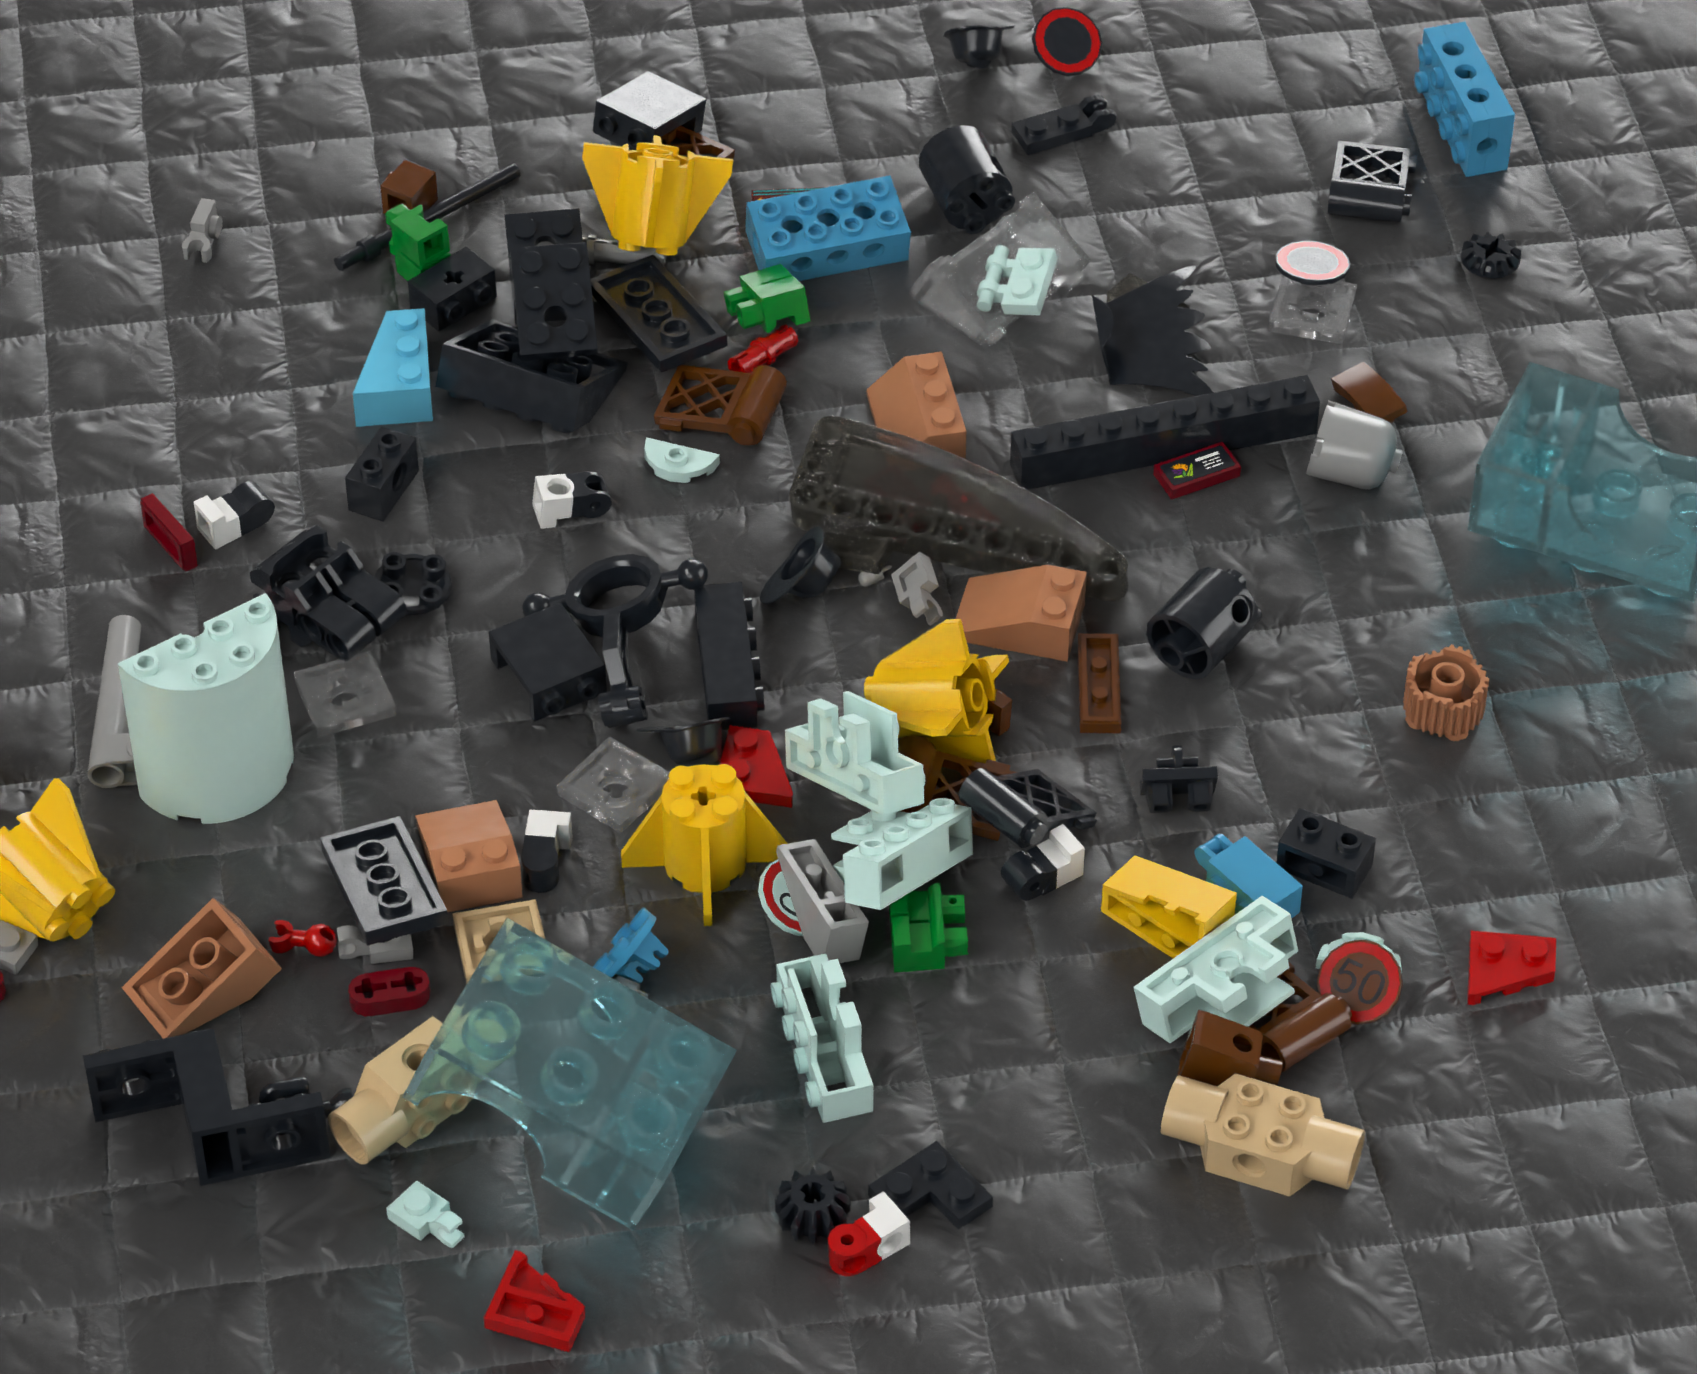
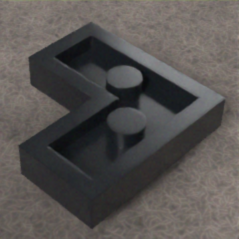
M935 1141L868 1185V1196L870 1198L884 1191L906 1217L931 1202L958 1230L993 1207V1196L938 1141Z

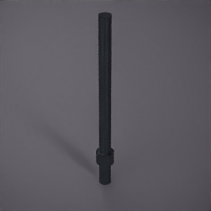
M513 163L424 210V219L429 223L438 218L441 219L520 177L521 173L518 166ZM390 228L375 237L369 235L356 242V247L335 257L334 263L338 270L343 271L362 260L368 262L381 255V250L389 246V241L392 238V229Z

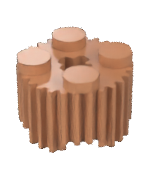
M1451 644L1449 647L1443 648L1440 653L1434 650L1431 655L1424 653V655L1413 656L1407 669L1403 700L1405 720L1411 728L1422 729V732L1428 730L1430 735L1438 733V737H1442L1444 734L1449 740L1459 741L1468 736L1469 729L1474 730L1475 725L1478 726L1480 724V720L1483 719L1489 678L1486 677V671L1482 670L1483 666L1481 664L1476 665L1477 660L1473 659L1472 654H1470L1471 650L1464 651L1463 647L1455 648Z

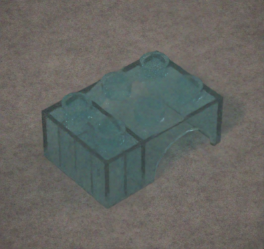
M1529 362L1476 464L1467 530L1494 538L1507 547L1525 548L1569 562L1582 571L1600 572L1644 586L1651 592L1661 596H1675L1695 602L1697 598V456H1684L1668 452L1653 445L1639 435L1623 414L1619 401V389Z
M506 918L430 1044L402 1097L418 1106L423 1099L431 1095L451 1093L472 1097L499 1109L521 1125L537 1144L544 1162L541 1178L634 1231L668 1178L737 1050L525 927Z

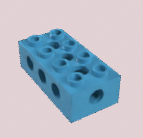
M1466 22L1424 28L1422 44L1418 45L1420 66L1419 72L1415 73V86L1419 94L1422 93L1426 99L1429 115L1431 117L1434 116L1437 120L1441 138L1449 143L1453 161L1456 164L1459 163L1466 177L1508 170L1515 113Z
M890 175L746 203L745 231L758 270L782 264L798 281L909 259L911 231Z

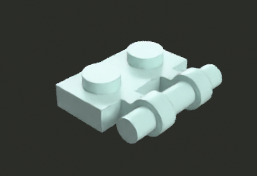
M1003 245L996 246L994 253L988 257L985 265V270L987 271L985 280L980 282L977 290V296L979 297L977 308L986 312L991 310L993 303H1001L1005 315H1040L1058 260L1055 249L1019 248L1016 259H1007L1009 249ZM1001 277H1009L1007 285L999 284Z

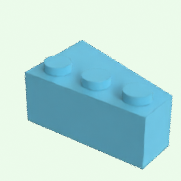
M425 308L386 311L353 392L356 427L433 421Z

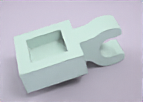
M417 1180L386 1208L390 1221L420 1241L427 1234L431 1233L446 1246L454 1248L465 1237L464 1233L456 1229L462 1224V1219L450 1211L449 1202Z

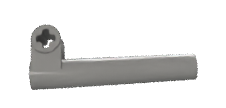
M119 615L112 618L108 629L88 766V779L94 785L102 788L138 785L118 669L119 662L139 653L141 624L135 617L129 615Z

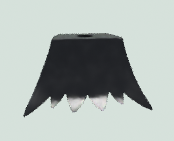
M1196 266L1185 267L1158 277L1107 303L1092 295L1100 347L1110 385L1135 384L1166 387L1194 396L1214 393L1202 379L1192 373L1194 371H1207L1208 368L1200 361L1186 356L1211 349V346L1206 341L1190 332L1184 331L1202 321L1205 314L1194 309L1177 307L1193 293V290L1177 289L1193 273Z

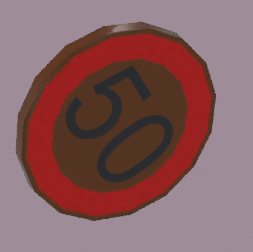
M1361 939L1345 942L1328 954L1320 966L1317 985L1320 995L1331 993L1334 996L1343 998L1352 1012L1351 1024L1363 1025L1375 1023L1391 1012L1399 1001L1403 981L1401 968L1392 953L1378 943Z

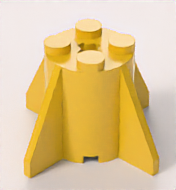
M655 135L653 136V143H637L636 150L630 151L628 144L613 146L584 142L582 153L584 165L611 235L614 239L619 240L618 248L625 251H640L641 246L656 248L655 252L662 255L678 254V247L686 243L731 177L733 159L695 155L691 151H688L687 157L678 155L679 147L664 145L661 143V136Z
M946 619L882 659L877 665L874 675L868 676L865 679L864 695L867 700L897 713L900 729L898 738L910 735L923 736L933 743L937 751L986 764L987 759L996 761L988 731L994 714H986L988 701H995L994 680L1009 663L1008 655H991L977 659L978 654L969 653L961 619Z
M727 764L717 766H677L669 772V779L663 786L661 796L621 850L622 868L665 866L666 873L672 881L673 876L676 880L682 882L684 889L703 894L704 926H712L711 893L730 887V880L736 878L738 874L740 877L743 875L746 863L774 862L778 859L776 853L777 845L788 843L744 791L743 784L736 777V771L732 766Z
M54 778L32 810L16 817L20 822L19 825L10 831L5 826L0 829V920L34 933L37 937L50 940L51 942L66 938L69 935L73 939H79L85 935L93 924L92 916L100 907L107 904L115 894V888L99 871L70 789L59 778Z

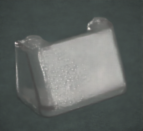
M1034 192L1020 201L1018 204L1020 207L1015 214L1012 213L1009 216L1005 215L994 228L952 257L950 255L945 258L941 256L930 263L909 291L918 304L978 345L987 342L989 346H992L1007 333L1006 327L1023 316L1005 315L1001 303H993L991 310L986 312L977 308L979 299L977 290L980 282L985 280L987 274L985 265L988 257L994 253L996 246L1003 245L1009 249L1007 259H1016L1019 248L1055 249L1058 260L1045 300L1063 287L1069 291L1079 284L1085 277L1082 271L1091 261ZM1001 277L999 284L1007 285L1009 277Z

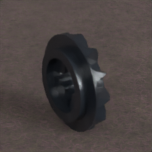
M1487 231L1484 237L1473 234L1470 241L1463 243L1461 251V261L1465 268L1471 273L1484 278L1506 277L1517 270L1521 260V250L1516 248L1515 240H1505L1503 233L1498 236H1492ZM1490 251L1497 252L1485 259L1486 254L1490 253Z

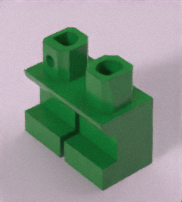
M400 204L385 213L386 224L392 229V238L389 241L390 253L395 256L397 273L406 281L451 256L449 253L448 225L439 218L431 223L427 222L424 219L422 205L410 210L404 204Z
M782 264L739 276L741 287L724 291L727 312L731 316L737 315L739 324L743 329L760 325L769 333L775 328L777 320L786 317L795 325L811 322L805 287Z
M935 883L927 891H911L889 905L894 973L945 969V957L968 955L967 927L944 928V924L965 923L964 895H941L940 883Z

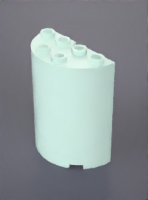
M266 593L204 622V631L199 636L192 637L180 633L118 663L139 796L148 806L164 816L178 820L179 816L201 818L202 824L232 821L247 816L268 804L287 783L286 776L291 764L294 762V751L277 617L274 606Z

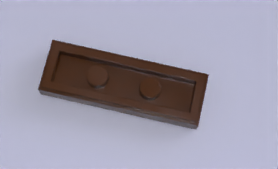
M1078 633L1080 733L1121 734L1118 634Z

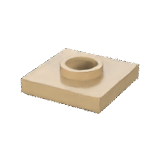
M536 899L452 913L467 988L552 973ZM499 941L511 942L518 949L515 953L513 949L505 952H496V957L487 953L488 948L493 943Z

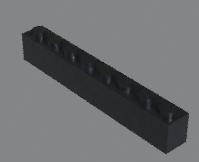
M1308 375L1011 431L1010 466L1020 490L1024 491L1153 466L1223 442L1231 451L1317 434L1320 400Z

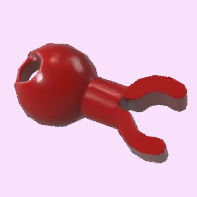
M276 920L274 924L277 934L282 937H269L268 939L272 952L285 953L296 946L305 947L311 955L317 957L329 955L337 945L335 931L330 926L322 923L313 925L308 930L293 929L290 922Z

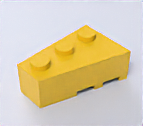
M1134 855L1103 884L1101 912L1166 955L1175 958L1235 915L1237 892Z

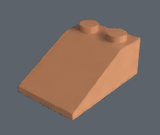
M1043 565L970 577L956 619H961L967 643L1068 662L1085 606L1087 572Z
M497 800L415 815L430 877L447 912L523 898L519 859L512 834Z
M212 898L121 988L164 1039L188 1033L252 999L282 968L239 917L215 898Z

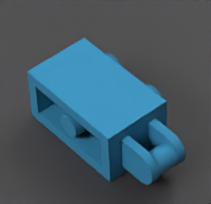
M1217 834L1211 840L1195 849L1194 853L1198 863L1207 871L1206 881L1237 892L1235 914L1261 896L1289 912L1291 918L1300 913L1303 885L1246 836L1232 843L1223 834Z

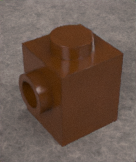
M404 160L395 171L390 172L385 181L380 185L384 214L400 204H404L410 210L422 205L424 211L432 207L438 200L436 172Z

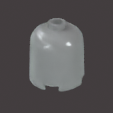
M1328 400L1306 474L1360 489L1378 487L1384 482L1389 471L1397 472L1403 450L1396 449L1398 436L1395 428L1389 421Z

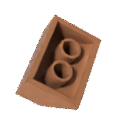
M942 351L905 356L866 389L867 399L888 469L896 466L902 473L966 464L967 431Z

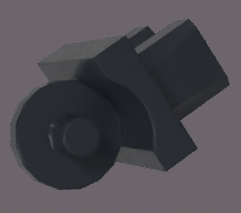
M1173 745L1171 757L1156 758V768L1142 769L1140 795H1146L1151 813L1172 811V794H1187L1188 810L1192 812L1209 811L1212 795L1215 792L1218 780L1217 766L1198 767V757H1183L1181 745Z

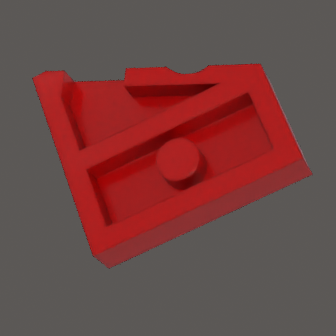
M730 725L720 764H727L735 769L736 777L742 782L744 791L754 803L792 808L793 791L771 732Z
M1471 930L1467 1005L1480 1004L1482 996L1502 991L1504 996L1520 992L1528 986L1537 987L1554 982L1556 972V938Z
M515 1250L484 1316L485 1329L570 1352L586 1317L585 1306L570 1293L563 1292L559 1288L558 1282L547 1273L541 1275L528 1264L527 1256L522 1251Z

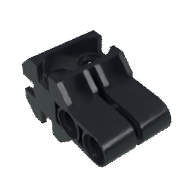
M315 525L305 529L250 571L251 582L265 591L264 593L254 594L253 599L265 593L267 594L276 612L278 629L281 628V621L288 625L291 641L300 647L315 642L338 659L349 661L373 642L376 637L382 635L407 615V607L395 590L364 570L363 564L350 546L340 541L337 543V550L328 545L327 531Z

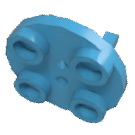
M643 907L629 924L625 923L611 940L614 947L608 954L605 952L598 959L590 972L604 984L615 974L640 984L643 978L637 973L636 969L642 973H647L650 969L655 970L660 966V961L653 954L664 958L669 953L668 949L650 931L657 918Z

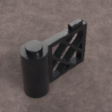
M1338 141L1327 214L1401 222L1402 215H1410L1412 194L1405 193L1408 173H1415L1417 155L1410 154L1411 149ZM1346 155L1359 156L1361 158L1352 161ZM1384 160H1396L1399 162L1389 165ZM1373 166L1377 171L1369 173L1364 168ZM1349 174H1353L1356 177H1358V179H1346L1342 177L1347 176ZM1390 178L1397 184L1383 183L1381 180Z
M979 768L966 778L959 791L961 803L971 807L973 812L1021 848L1037 845L1043 840L1047 832L1062 824L1066 828L1076 827L1082 830L1094 827L1097 822L1095 819L1097 813L1039 769L995 776L986 768Z

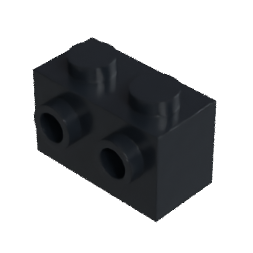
M1299 808L1278 842L1276 863L1293 876L1353 899L1373 865L1376 838L1365 834L1361 830L1352 829L1329 820L1320 814H1314Z

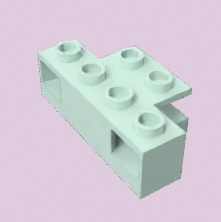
M850 691L843 692L844 716L839 717V720L838 706L824 699H817L808 702V723L785 729L787 769L883 816L924 804L925 774L923 764L898 753L900 729L897 713Z
M939 798L930 801L929 805L912 813L897 811L883 816L871 810L859 818L848 821L847 825L831 833L832 840L859 845L843 854V859L833 865L844 883L845 903L881 910L973 855L971 807L957 805L952 799Z
M1261 896L1135 985L1134 992L1142 1024L1167 1042L1172 1043L1191 1029L1198 1009L1249 1027L1295 993V990L1277 976L1290 968L1288 959L1298 952L1291 914L1269 899Z
M825 953L776 964L777 982L771 983V994L775 1007H783L785 1013L782 1016L785 1037L787 1041L794 1040L796 1048L793 1049L797 1071L799 1074L806 1073L808 1082H805V1091L810 1107L818 1108L823 1123L873 1112V1082L861 1052L862 1024L854 1002L840 1003L839 1001L840 988L846 987V980L838 959L828 960ZM811 987L821 1016L811 1018L801 989ZM845 1082L847 1087L829 1092L826 1086Z

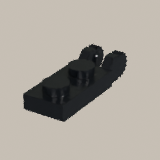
M1098 94L1093 97H1085L1079 105L1076 103L1013 122L1011 133L1025 153L1032 155L1092 137V134L1111 128L1118 118L1112 109H1106L1107 101L1102 95Z

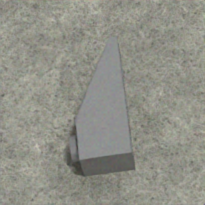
M811 839L777 845V857L802 935L813 954L816 956L826 953L828 960L838 959L839 963L859 960L869 921L858 905L845 903L844 883L817 841Z

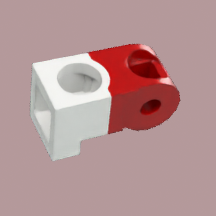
M884 1191L869 1200V1213L852 1224H841L830 1231L828 1236V1253L831 1269L842 1276H855L910 1244L909 1219Z

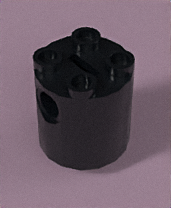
M963 125L947 128L934 135L924 145L919 156V169L951 225L958 229H965L968 234H977L983 231L986 225L997 220L1004 212L1013 208L1015 204L1013 187L980 130L973 126Z
M1206 567L1199 569L1147 623L1146 635L1154 653L1170 670L1183 677L1197 680L1207 677L1261 620L1262 612L1246 588V580L1239 571L1228 569L1225 572L1222 569Z

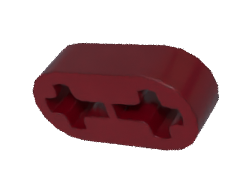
M402 967L358 975L349 984L350 1006L356 1014L361 1016H378L421 1008L430 999L429 977L424 970L417 967ZM414 985L416 990L407 991L406 986ZM372 992L373 997L365 998L363 993Z

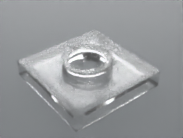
M1282 275L1269 320L1268 331L1343 345L1358 284L1338 281L1326 285H1308L1292 281ZM1309 308L1317 309L1323 312L1325 316L1318 318V313H1309L1304 310Z
M371 650L356 654L349 661L338 659L294 672L295 684L318 737L397 716L396 705ZM342 693H352L360 698V700L356 697L351 700L341 701L342 706L332 703V700Z
M608 737L557 785V795L619 833H622L661 796L663 786L669 779V772L612 737ZM613 783H620L628 787L622 791L623 797L611 798V792L605 791L603 788Z

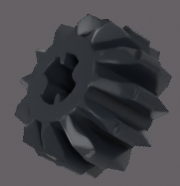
M812 1167L806 1176L795 1171L792 1181H782L779 1187V1195L775 1199V1212L779 1217V1225L782 1231L791 1230V1235L795 1241L803 1236H807L813 1245L817 1237L823 1236L828 1240L830 1231L836 1226L847 1224L848 1213L851 1212V1200L849 1195H847L844 1181H834L831 1170L822 1176L817 1175L814 1167Z

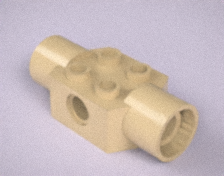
M483 1006L476 1007L450 1027L432 1016L365 1064L354 1096L328 1116V1123L335 1139L353 1160L360 1164H367L395 1142L407 1148L418 1139L427 1137L438 1124L452 1114L461 1112L473 1099L481 1079L514 1056L515 1045L509 1031L491 1010Z
M1236 1073L1218 1087L1178 1075L1168 1095L1161 1123V1134L1200 1146L1206 1172L1289 1197L1311 1180L1348 1190L1354 1179L1365 1139V1130L1324 1118L1320 1098Z

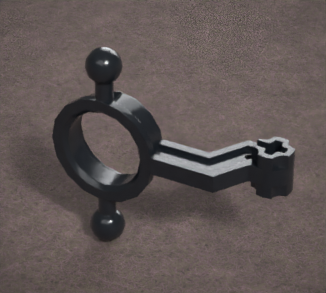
M636 554L616 555L597 561L580 571L568 584L565 594L549 597L542 592H535L528 595L523 602L522 610L526 617L561 602L566 611L580 621L582 629L591 635L603 637L602 651L610 681V691L599 693L598 696L604 726L608 728L647 720L648 711L645 696L642 695V688L638 685L633 686L628 665V633L639 630L659 614L668 587L681 585L689 590L701 588L707 581L708 569L698 559H687L680 564L677 570L661 573L658 564L649 557ZM639 585L646 587L640 596L626 604L610 609L596 610L588 608L596 598L608 591L623 586Z

